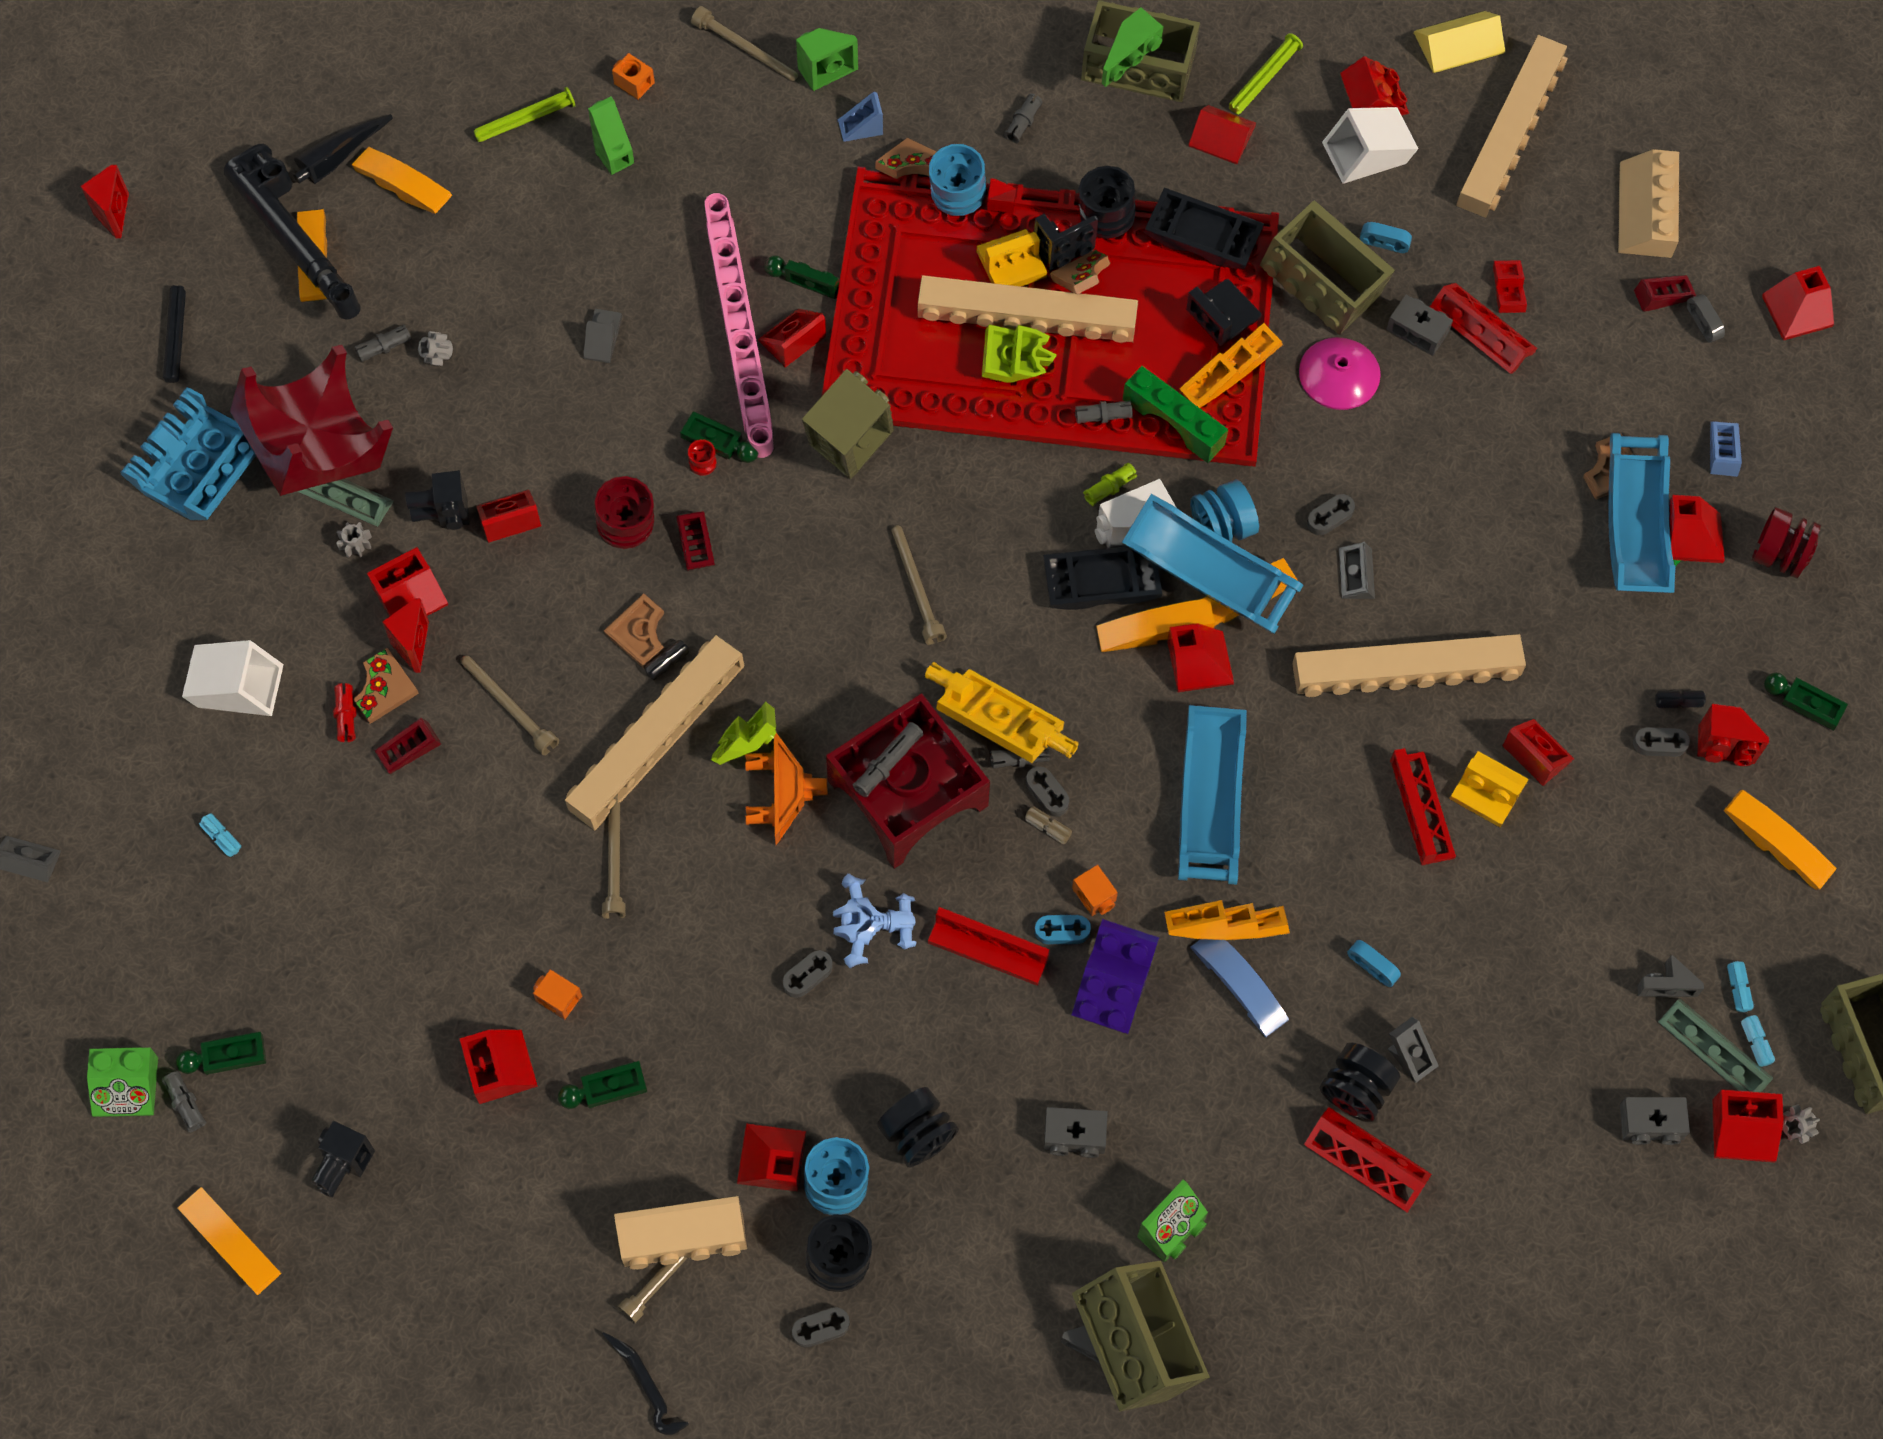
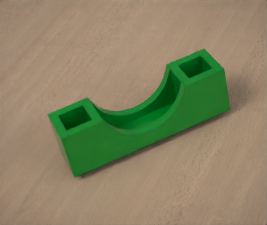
M1141 366L1124 384L1123 401H1131L1130 406L1143 416L1155 414L1165 419L1179 432L1186 448L1206 463H1209L1225 446L1228 429L1145 367Z

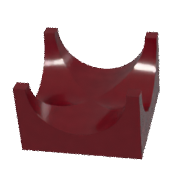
M343 345L332 347L327 358L314 371L289 384L272 387L263 386L256 382V373L252 366L242 368L240 371L230 412L280 496L371 472L381 467L393 427L389 420L378 422L373 429L358 414L347 385L345 372L347 352Z
M922 693L826 755L828 782L834 790L838 787L843 789L858 805L878 835L885 850L887 860L894 869L904 863L908 852L926 833L945 819L966 809L976 808L980 812L989 806L990 780ZM909 722L915 723L923 731V736L889 771L890 776L886 780H881L869 793L868 797L858 794L853 788V783L869 768L868 764L871 760H876Z

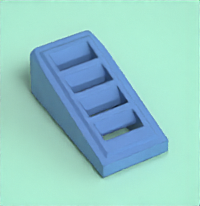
M1711 422L1710 474L1737 477L1742 464L1739 423ZM1718 432L1730 433L1732 437L1718 436ZM1718 442L1731 443L1732 445H1720ZM1719 452L1732 453V455H1719Z

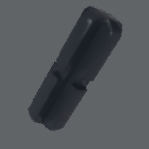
M682 640L675 642L664 651L663 656H657L645 666L646 674L652 680L657 679L670 668V664L675 665L689 653L687 645Z
M1658 691L1655 695V703L1658 708H1678V705H1682V708L1703 707L1706 702L1704 691H1682V693L1679 691Z

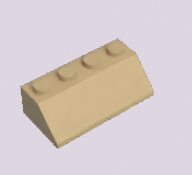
M1652 149L1620 162L1618 253L1672 258L1679 242V152Z
M738 1196L614 1214L621 1259L624 1266H630V1269H643L648 1267L649 1263L661 1262L662 1265L675 1264L679 1262V1257L683 1256L695 1261L708 1259L711 1254L722 1253L723 1256H734L740 1254V1250L747 1249L743 1212Z

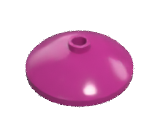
M1335 337L1321 340L1305 352L1299 366V378L1303 389L1315 402L1327 408L1347 410L1359 407L1373 397L1380 383V367L1375 356L1364 345L1351 339ZM1338 363H1343L1346 366L1342 367Z

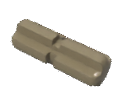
M1032 806L1025 815L1026 822L1041 831L1046 830L1047 835L1061 844L1068 842L1072 835L1070 828L1055 819L1052 821L1050 819L1051 816L1035 806Z

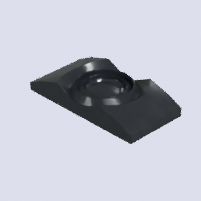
M1164 187L1144 233L1172 250L1195 253L1213 265L1245 269L1264 227V223Z
M1128 546L1043 555L1050 608L1078 610L1104 604H1137L1162 597L1158 566Z

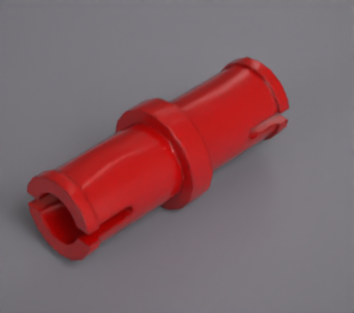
M341 683L334 687L336 708L333 710V716L337 720V740L345 742L346 731L347 741L351 742L356 739L354 718L357 715L356 708L353 706V686L345 683V694H343Z

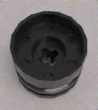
M1101 166L1087 172L1081 179L1078 188L1081 222L1096 216L1098 219L1096 237L1115 238L1126 233L1132 227L1136 216L1133 179L1126 171L1113 166Z
M1347 1043L1335 1062L1338 1068L1330 1069L1327 1075L1328 1078L1323 1080L1319 1089L1330 1103L1345 1113L1361 1121L1373 1122L1378 1114V1110L1385 1103L1383 1097L1391 1094L1401 1076L1395 1066L1376 1051L1361 1044Z
M928 1087L919 1088L906 1095L889 1108L877 1122L878 1128L889 1142L902 1139L896 1147V1152L898 1155H905L903 1162L907 1167H914L937 1155L959 1131L955 1122H948L950 1116L947 1112L934 1115L940 1106V1102Z
M841 1214L825 1217L813 1226L808 1236L805 1265L809 1277L817 1286L828 1291L843 1292L854 1288L864 1279L869 1269L872 1251V1240L868 1229L859 1220L849 1215ZM836 1252L842 1253V1258L839 1262L834 1261Z

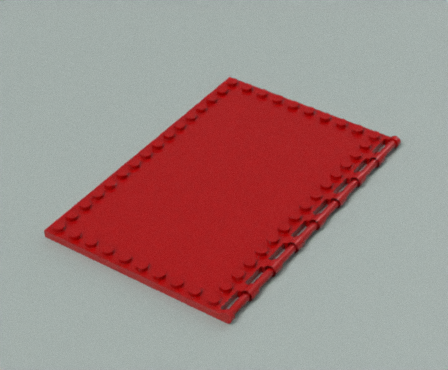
M858 166L822 396L839 376L848 369L853 374L857 371L868 381L866 385L874 392L878 389L888 397L893 426L1204 461L1186 448L1183 438L1169 422L1155 414L1143 416L1132 408V418L1108 420V423L1092 421L1077 424L1075 406L1095 405L1101 401H1106V403L1123 402L1124 384L1141 366L1185 397L1179 389L1219 353L1223 355L1241 338L1245 340L1263 323L1269 328L1273 277L1264 271L1260 263L1273 238L1277 235L1278 212L1262 214L1235 211L1232 207L1218 206L1262 222L1264 225H1269V227H1263L1245 269L1213 265L1200 255L1189 251L1172 250L1144 233L1152 215L1150 213L1136 212L1132 227L1118 237L1108 239L1096 237V244L1093 250L1107 255L1110 265L1097 275L1099 279L1097 285L1080 294L1138 300L1133 342L1119 343L1110 339L1099 338L1093 340L1084 336H1062L1058 333L1045 332L1050 337L1048 342L1042 347L1057 354L1049 366H1043L1046 373L1007 383L982 377L987 327L971 323L955 324L945 320L929 321L918 317V300L922 275L991 283L977 254V246L1027 229L1029 234L1033 233L1035 218L1042 214H1045L1050 222H1055L1060 233L1081 222L1080 208L1078 205H1074L1080 204L1079 193H1076V190L1060 189V191L1026 188L1023 187V184L1007 183L1017 188L1014 213L987 210L988 196L986 195L983 204L976 211L964 216H953L942 212L935 205L931 197V189L917 188V186L931 188L929 177L910 174L895 179L881 171L866 170V167ZM865 181H874V182L900 184V186L887 185V184H878V183H869V182H865ZM986 183V194L989 193L990 183ZM1022 198L1055 201L1058 203L1023 200ZM1135 200V210L1153 212L1157 202ZM1079 256V257H1077V258L1071 260L1070 262H1072V261H1074V260H1076V259H1078V258H1080V257H1082V256ZM1045 266L1047 278L1021 286L1071 292L1052 281L1050 273L1059 269L1058 267L1049 271ZM1225 279H1229L1262 315L1260 320L1220 346L1186 310L1188 294L1194 288L1198 287L1203 293H1207ZM1266 360L1232 387L1200 408L1228 429L1225 446L1210 462L1256 466Z

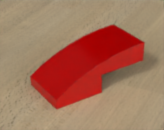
M1521 260L1494 261L1493 269L1499 313L1526 312L1527 301L1523 288L1525 277Z

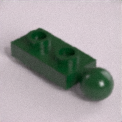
M771 256L765 262V271L771 277L784 275L787 282L835 299L838 294L839 278L830 272H821L810 268L809 265L803 262L797 263L789 260L786 265L785 261L779 256Z
M694 411L680 432L681 438L691 443L697 440L711 442L715 448V453L729 460L734 452L745 463L753 462L758 457V451L752 447L749 441L740 443L742 439L741 432Z
M1776 672L1769 674L1764 681V686L1768 693L1772 695H1786L1782 702L1784 706L1833 731L1848 706V703L1797 677L1792 685H1790L1783 674Z
M256 1032L201 1043L202 1053L198 1054L193 1050H184L176 1058L178 1070L185 1074L194 1073L201 1065H203L204 1073L208 1075L266 1064L263 1034Z
M640 1061L582 1076L583 1087L578 1088L575 1085L562 1087L558 1093V1101L564 1108L573 1109L583 1099H586L588 1107L592 1108L646 1093L647 1088Z

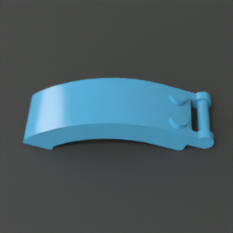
M1611 433L1608 515L1610 555L1616 591L1674 593L1675 565L1671 550L1669 527L1670 456H1668V435H1658V438L1621 436L1620 433ZM1621 447L1657 449L1658 452L1657 456L1621 455Z
M1153 494L1149 496L1122 541L1123 544L1171 575L1273 634L1277 631L1279 627L1277 624L1296 592H1300L1304 586L1278 568L1233 544ZM1279 584H1285L1286 588L1268 618L1262 617L1261 614Z
M1189 705L1182 780L1178 880L1187 881V878L1228 881V884L1237 885L1247 710ZM1192 862L1228 865V869L1191 867L1188 864Z

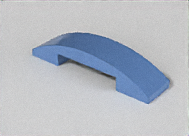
M1200 939L1190 947L1209 970L1212 969L1248 1012L1247 1016L1265 1037L1289 1021L1286 1013L1266 984L1226 940Z

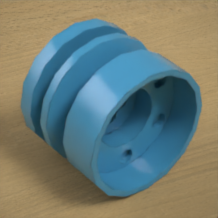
M951 144L941 148L933 155L929 163L931 197L935 205L942 212L953 216H964L976 211L983 204L986 197L985 163L980 153L973 147L964 144Z
M1235 479L1220 485L1217 488V495L1213 491L1208 490L1203 495L1198 494L1191 498L1190 505L1193 519L1228 541L1232 542L1233 536L1240 541L1259 532L1258 515L1254 503L1241 481Z
M835 1137L825 1139L812 1148L806 1158L804 1169V1189L806 1197L812 1206L822 1213L829 1215L847 1214L859 1207L866 1196L869 1176L867 1155L859 1145L849 1139ZM834 1176L839 1177V1185H833Z

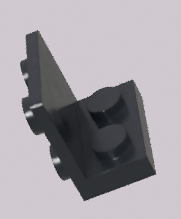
M1045 214L1035 218L1034 232L1037 233L1040 239L1039 256L1049 271L1057 267L1061 268L1071 260L1092 252L1095 248L1098 219L1096 216H1092L1061 233L1055 222H1050Z
M1225 279L1207 293H1203L1196 287L1188 294L1186 310L1220 346L1261 319V312L1229 279Z

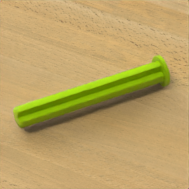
M1289 33L1285 36L1283 44L1229 103V110L1236 115L1241 114L1291 56L1303 48L1302 41L1296 35Z
M565 87L564 92L476 128L474 135L477 141H485L566 106L572 105V107H575V102L569 88Z

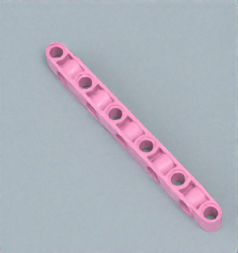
M714 193L705 200L706 227L743 426L747 434V440L758 451V458H764L769 456L774 449L769 404L733 218H731L727 198L720 193ZM747 346L745 349H740L739 347ZM751 392L757 393V394L754 395V396H749V395H747L748 393H751ZM758 440L766 441L765 443H756Z

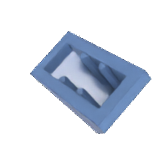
M872 92L838 119L844 142L883 135V113L876 92Z

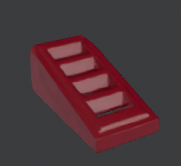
M1687 275L1641 279L1634 289L1643 312L1687 302L1689 298L1696 296ZM1676 284H1680L1683 293H1679ZM1668 286L1670 287L1672 294L1669 293L1667 289ZM1656 289L1660 290L1661 295H1658Z
M704 511L677 516L676 522L687 571L715 566ZM700 524L701 528L685 531V526ZM699 534L703 536L701 539L687 541V536ZM705 545L704 549L689 551L690 546ZM707 554V559L691 561L692 556Z
M420 718L374 751L387 772L391 774L440 746L441 742L430 724L423 718ZM420 732H423L427 738L423 742L418 735ZM413 738L417 746L412 748L408 739ZM401 743L407 751L404 756L397 747ZM391 749L398 759L394 763L387 753Z

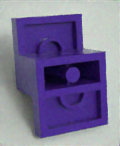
M1102 919L1092 953L1085 967L1072 1016L1128 1034L1146 983L1159 937Z

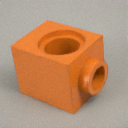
M630 53L622 60H618L612 69L614 84L637 100L655 83L653 69Z
M1099 865L1094 866L1073 880L1072 889L1091 916L1098 912L1101 915L1106 914L1114 908L1118 892Z
M551 969L546 976H540L533 987V995L536 1002L564 1020L582 997L578 986Z

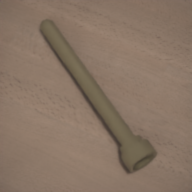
M700 6L694 12L691 24L697 28L712 30L790 81H795L798 78L796 71L714 20L710 10Z
M895 525L892 528V534L925 623L923 626L924 630L922 631L925 643L927 645L935 644L932 640L933 638H937L938 642L944 641L947 638L944 626L934 618L901 526Z
M465 655L461 658V664L533 737L534 747L542 755H547L550 752L547 749L549 745L552 749L558 746L559 738L552 731L541 729L470 656Z
M618 794L614 797L616 803L610 809L608 819V897L602 903V917L605 919H609V913H620V918L626 916V904L620 897V802H618Z
M679 1257L678 1263L664 1265L636 1296L632 1295L629 1299L626 1297L617 1308L621 1312L624 1311L633 1320L632 1322L636 1324L644 1315L642 1311L646 1308L645 1304L688 1257Z

